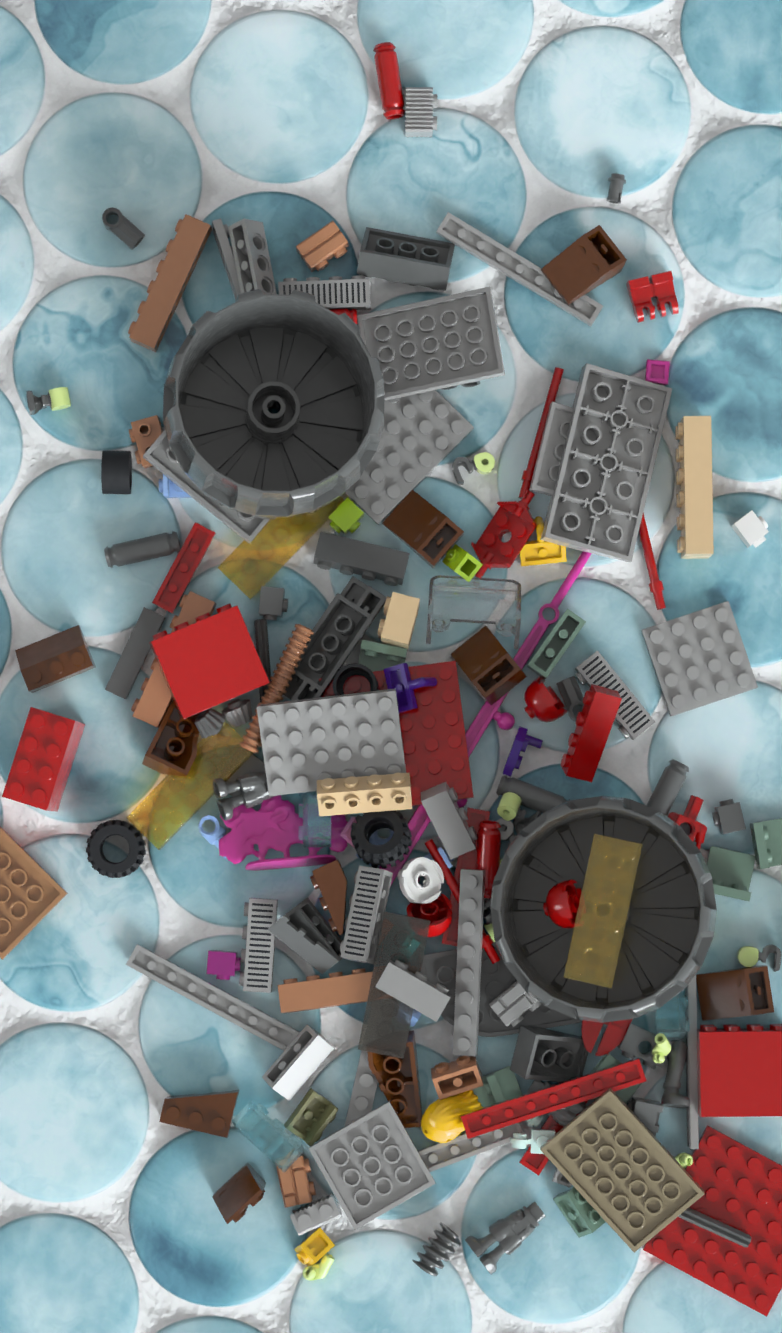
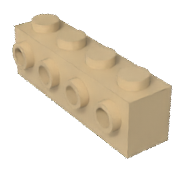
M410 773L374 774L362 777L350 776L347 778L317 780L319 816L412 809Z

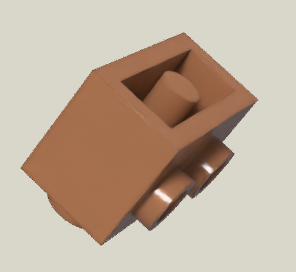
M157 415L131 422L132 429H129L132 443L136 442L138 448L135 451L137 463L142 464L144 468L153 467L143 458V455L163 433L160 418Z
M460 1056L455 1061L449 1063L441 1062L435 1065L434 1068H431L432 1081L439 1100L484 1086L482 1073L474 1056Z

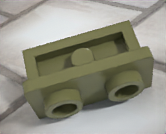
M310 1088L283 1126L303 1139L309 1146H312L321 1138L327 1125L335 1119L338 1108L330 1100Z

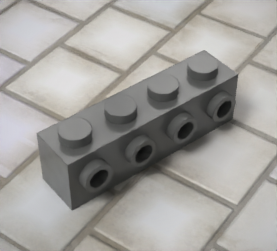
M320 532L313 564H317V567L330 570L333 568L340 570L339 572L345 575H353L354 573L362 575V578L374 581L378 579L384 581L387 585L397 586V584H403L410 553Z

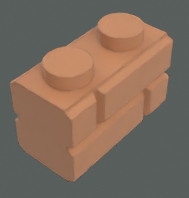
M331 221L298 244L296 251L311 272L314 270L319 272L329 265L328 261L334 256L336 259L342 257L347 252L346 248L349 247V242L335 222Z
M303 1154L276 1159L275 1163L284 1206L291 1207L312 1202V1196L316 1195L314 1182H309L307 1173L311 1172L309 1158L304 1159Z

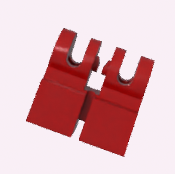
M672 271L651 275L650 278L646 276L627 282L626 286L637 323L644 322L642 309L647 310L650 320L655 319V306L651 298H656V308L661 317L666 316L665 304L669 305L672 315L679 313Z

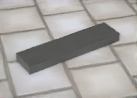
M145 607L143 608L105 688L106 691L127 699L151 649L149 642L154 640L153 635L158 634L165 620L164 616Z

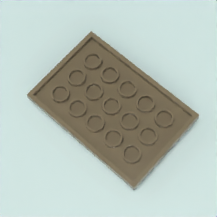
M611 1088L540 1147L544 1155L634 1253L705 1194L700 1185Z

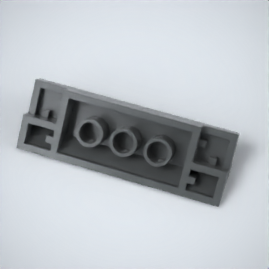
M352 576L341 594H336L312 629L314 634L310 635L309 638L311 640L310 642L307 641L306 644L308 647L304 648L303 651L305 653L300 656L302 660L298 661L297 664L299 666L298 668L295 667V674L291 676L293 679L292 681L289 680V687L285 688L286 694L283 695L292 701L321 697L384 606L386 596Z

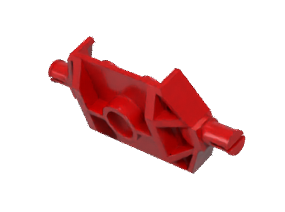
M526 490V493L518 502H497L500 506L477 543H471L476 555L483 564L474 575L481 580L487 569L511 567L537 526L528 507L535 496L534 493ZM511 532L510 540L502 542L503 535Z

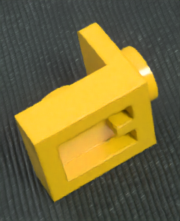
M318 1228L294 1250L302 1264L311 1266L319 1261L335 1245L324 1231Z

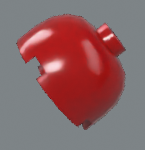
M539 676L527 687L524 693V700L527 704L524 709L532 719L536 717L542 722H553L568 711L563 708L565 707L563 702L551 686L546 687L544 685L545 680Z
M572 879L554 885L548 891L546 902L543 904L545 915L549 916L555 925L566 929L581 927L585 924V921H582V915H586L583 892L581 888H575L573 884L577 882Z
M444 894L426 904L410 902L406 908L407 919L410 927L418 935L436 937L443 934L451 925L453 907L451 901Z

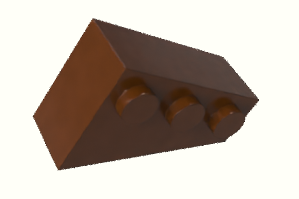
M240 1090L167 1096L164 1100L159 1122L228 1138Z

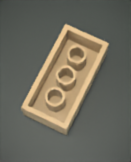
M392 592L391 597H386L383 609L386 619L380 620L378 628V638H381L382 644L406 648L408 651L420 607L419 598Z

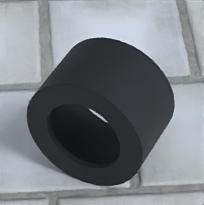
M131 451L102 452L101 483L103 494H131Z
M353 663L342 667L336 673L333 680L335 696L344 695V683L353 675L364 676L370 683V691L379 690L375 675L368 667L362 664Z

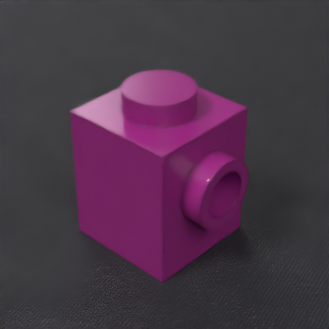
M208 951L206 974L216 975V979L230 980V976H235L236 971H240L241 957H237V952Z

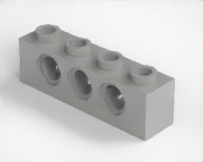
M242 219L232 224L228 229L241 293L260 289L263 294L277 295L263 222Z

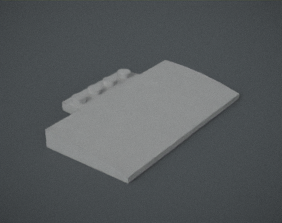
M586 363L581 370L573 407L555 402L550 403L529 489L551 496L540 540L612 559L632 562L672 388Z

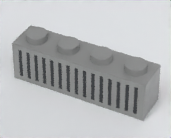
M357 275L342 280L340 276L329 277V280L309 277L306 278V281H297L296 278H285L283 282H278L279 295H290L293 290H298L315 295V301L327 309L347 308L348 310H353L354 308L357 311L371 310L370 279H365V276Z
M598 650L575 668L577 671L575 676L582 685L587 684L591 687V684L618 691L622 700L615 720L620 724L618 729L626 739L630 737L634 740L655 723L654 719Z
M359 865L358 871L354 876V892L349 900L350 912L349 917L345 920L346 932L340 944V957L375 965L393 873L384 869Z
M249 898V903L245 902L244 916H248L247 926L243 925L242 939H246V949L241 950V962L245 963L244 972H240L239 986H243V991L272 992L276 936L268 928L277 922L278 899Z

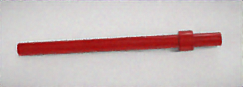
M555 367L527 469L523 471L521 478L523 483L518 497L522 499L526 490L530 489L550 403L556 400L564 369Z
M643 512L639 535L651 582L649 583L650 592L654 595L657 610L666 608L662 593L664 587L662 581L659 580Z
M430 839L424 844L433 860L441 867L444 879L459 904L460 887L440 855L433 839ZM483 929L482 949L484 948L492 964L501 959L492 945L493 941L490 935H486Z

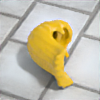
M473 1090L441 1100L438 1099L431 1103L421 1118V1130L428 1139L439 1143H447L465 1130L461 1115L484 1107L481 1106L478 1096L473 1093Z

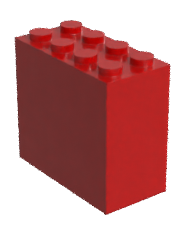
M231 603L216 609L217 614L210 616L209 612L195 618L196 623L191 625L188 624V621L174 626V632L167 634L166 630L153 635L154 640L149 642L182 719L270 683L238 606L232 607Z
M30 707L2 797L46 811L58 812L85 724Z
M713 1024L700 1025V1029H697L698 1115L700 1117L782 1116V1024H770V1028H764L760 1024H746V1028H740L737 1024H723V1029H717V1026Z

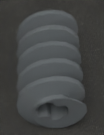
M441 1222L440 1226L443 1231L434 1230L437 1239L429 1237L428 1240L431 1246L423 1245L422 1247L426 1253L417 1252L420 1261L413 1260L418 1267L433 1276L438 1275L435 1267L443 1269L444 1265L441 1260H450L447 1252L455 1253L452 1245L459 1247L461 1245L458 1239L459 1236Z

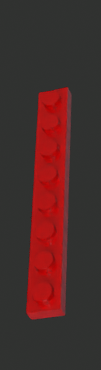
M636 1058L463 1114L461 1119L467 1138L470 1139L599 1097L609 1088L615 1092L646 1082L640 1059Z

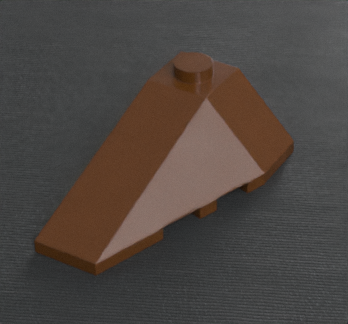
M173 700L145 754L142 764L162 774L186 777L197 755L199 731L194 722L200 713L182 719Z
M414 1030L391 1032L367 1043L369 1067L372 1073H374L381 1091L384 1093L387 1101H390L404 1128L421 1127L422 1105Z

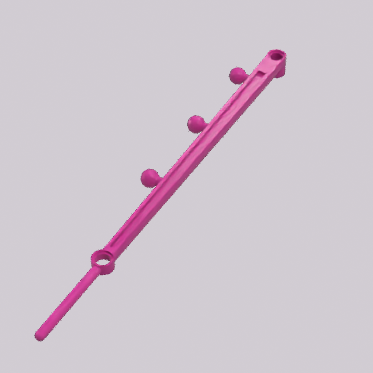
M582 551L551 603L545 604L539 609V619L513 658L521 670H523L549 625L558 620V607L592 553ZM545 608L554 610L555 617L553 620L548 621L543 618L542 612ZM509 692L493 705H490L486 700L465 734L468 757L472 754L492 719L497 721L498 727L502 730H509L514 726L515 719L511 713H500L498 711ZM467 799L456 801L459 808L467 804ZM423 805L417 807L407 823L412 836L410 837L412 844L408 846L410 850L408 855L403 854L404 860L402 862L397 860L395 862L396 866L391 867V864H388L387 868L384 869L393 873L391 885L431 821Z

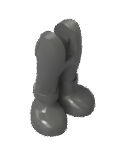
M682 1041L673 1042L671 1051L666 1058L668 1059V1068L665 1083H663L664 1094L661 1098V1104L664 1107L688 1108L690 1106V1099L679 1093L681 1075L687 1057V1047Z

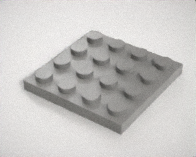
M729 601L641 630L670 717L758 688Z
M390 1101L308 1148L354 1230L436 1184Z

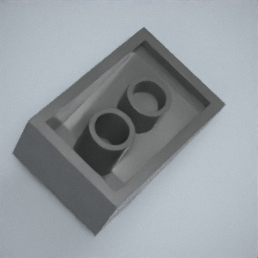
M521 1025L510 1070L524 1079L565 1082L583 1075L588 1051H586L581 1036L541 1027Z

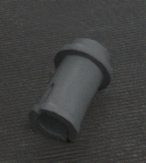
M613 173L608 178L610 186L607 202L621 203L623 185L626 184L624 175Z

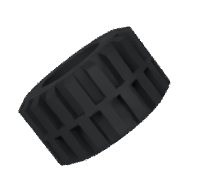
M393 810L363 813L362 816L357 815L355 818L357 823H352L351 826L353 830L351 832V839L359 858L367 865L370 863L373 868H377L380 865L382 869H386L388 864H391V867L396 866L395 862L397 860L402 862L404 860L403 854L408 855L410 851L408 846L412 844L411 832L402 813ZM387 828L394 831L390 841L383 845L369 843L371 835L378 829Z
M110 820L99 824L96 829L92 830L91 836L86 842L88 843L86 848L88 862L92 864L91 867L94 870H97L103 876L120 878L130 875L144 861L146 843L143 840L142 833L137 830V827L126 821ZM113 835L124 837L129 844L127 858L118 863L107 860L103 853L105 840Z

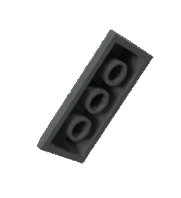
M366 227L359 254L357 274L368 278L375 277L389 282L396 281L407 283L411 286H423L433 290L446 291L455 244Z

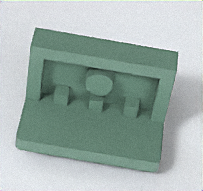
M510 1066L482 1076L484 1086L471 1089L478 1096V1101L484 1108L523 1095L514 1072L510 1070Z

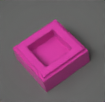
M647 359L645 381L668 385L670 361Z

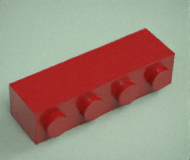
M591 684L590 690L585 692L582 712H579L576 717L577 726L575 732L571 733L569 737L568 752L563 755L561 760V767L566 776L588 782L593 781L622 700L618 691Z

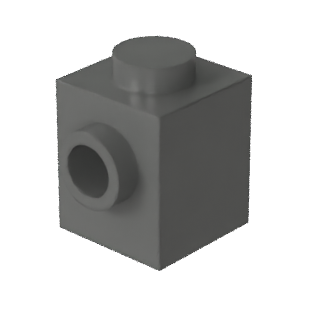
M261 586L259 615H262L264 620L277 621V617H282L283 612H287L288 599L284 598V588Z
M733 799L719 802L720 806L715 807V812L712 813L715 826H719L720 833L727 834L745 830L746 827L740 802L734 803Z

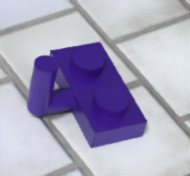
M407 663L383 669L388 689L396 688L399 713L418 708L413 689L437 685V679L434 677H421L411 680Z
M519 726L502 774L511 777L514 768L519 769L523 758V756L519 755L520 751L525 752L527 745L540 749L543 740L527 735L528 729Z

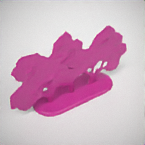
M281 795L264 800L258 811L252 807L246 808L242 804L233 809V817L230 820L225 821L220 815L224 824L231 828V831L219 840V855L222 857L226 856L233 864L240 863L247 855L253 854L258 857L259 860L250 862L245 866L246 870L260 871L329 864L336 861V857L327 854L317 855L321 848L327 846L332 851L343 852L348 846L347 841L340 835L348 823L345 815L319 816L317 799L309 803L302 815L296 814L295 806L288 800H282ZM318 834H322V835H323V838H322L320 844H319V843H315L316 846L314 847V846H313V840H314V838H315ZM305 838L310 840L309 845L306 844ZM326 838H330V842L325 844ZM301 843L309 849V855L290 857L289 848L293 844ZM254 844L258 845L259 851L254 850ZM271 848L284 854V858L265 859L268 849Z

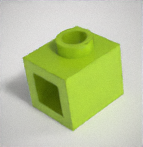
M347 497L329 516L331 521L329 525L338 534L341 531L345 535L348 532L352 534L361 525L359 521L364 517V512Z
M457 544L447 552L442 561L468 582L471 581L483 565Z

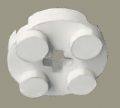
M416 857L407 861L403 868L399 870L397 876L403 895L411 903L426 904L436 900L441 893V883H444L443 871L439 864L425 857ZM419 875L420 877H425V880L423 881L424 886L418 884Z

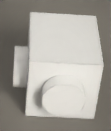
M753 510L731 526L747 548L752 544L755 548L766 540L764 536L769 532L766 529L768 527L766 521L761 516L757 517Z

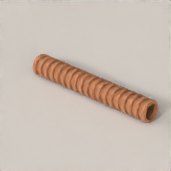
M295 624L294 627L296 629L291 632L293 636L292 638L289 637L288 640L290 642L285 645L287 649L286 651L283 650L282 653L284 655L279 658L281 661L276 664L278 668L273 671L275 674L273 677H270L272 681L267 684L268 689L264 690L265 695L261 696L262 702H259L258 705L277 703L283 700L282 695L286 694L285 688L289 687L288 682L293 679L291 676L295 674V667L298 668L299 666L297 664L298 661L302 660L300 656L301 654L304 655L305 652L303 650L308 647L306 644L307 641L310 642L311 639L309 637L314 634L313 630L301 624ZM255 709L256 715L252 716L253 721L252 723L249 722L248 725L250 727L246 729L247 734L246 736L243 735L242 738L244 740L239 745L253 753H258L259 750L257 748L262 743H260L261 735L257 709Z

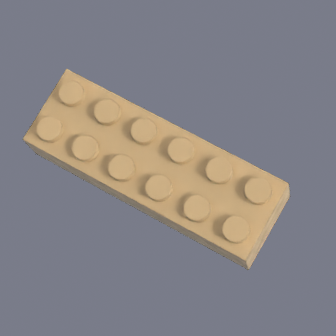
M683 416L681 421L675 426V439L679 440L678 449L675 451V460L680 462V468L676 471V485H680L679 494H676V507L680 508L676 526L677 530H681V537L677 539V553H681V559H707L714 554L711 416Z

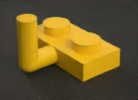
M540 516L535 517L537 540L527 541L520 551L521 566L567 562L565 546L540 540L544 529V521Z

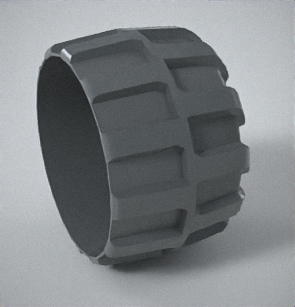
M260 289L240 293L235 303L216 313L207 311L192 325L188 336L170 363L163 395V422L168 443L184 473L207 497L220 506L225 505L230 509L253 515L254 518L273 520L277 517H290L311 513L342 496L360 479L376 453L384 427V379L378 358L371 357L360 337V327L346 313L337 315L315 301V295L298 290H293L290 295L263 294ZM275 408L279 412L276 414H272L268 411V409Z
M597 796L567 801L547 810L522 829L505 851L493 881L490 902L496 946L504 964L523 989L550 1009L574 1019L601 1023L638 1018L661 1008L683 991L702 967L714 937L717 913L710 871L702 853L682 827L656 809L628 798ZM538 865L542 867L541 873L536 871ZM572 879L577 882L573 884L575 888H581L583 892L586 915H582V921H585V924L581 927L566 929L555 925L550 917L545 915L543 904L546 902L548 891L554 885ZM601 902H606L610 906V912L605 916L600 915L597 911V907Z

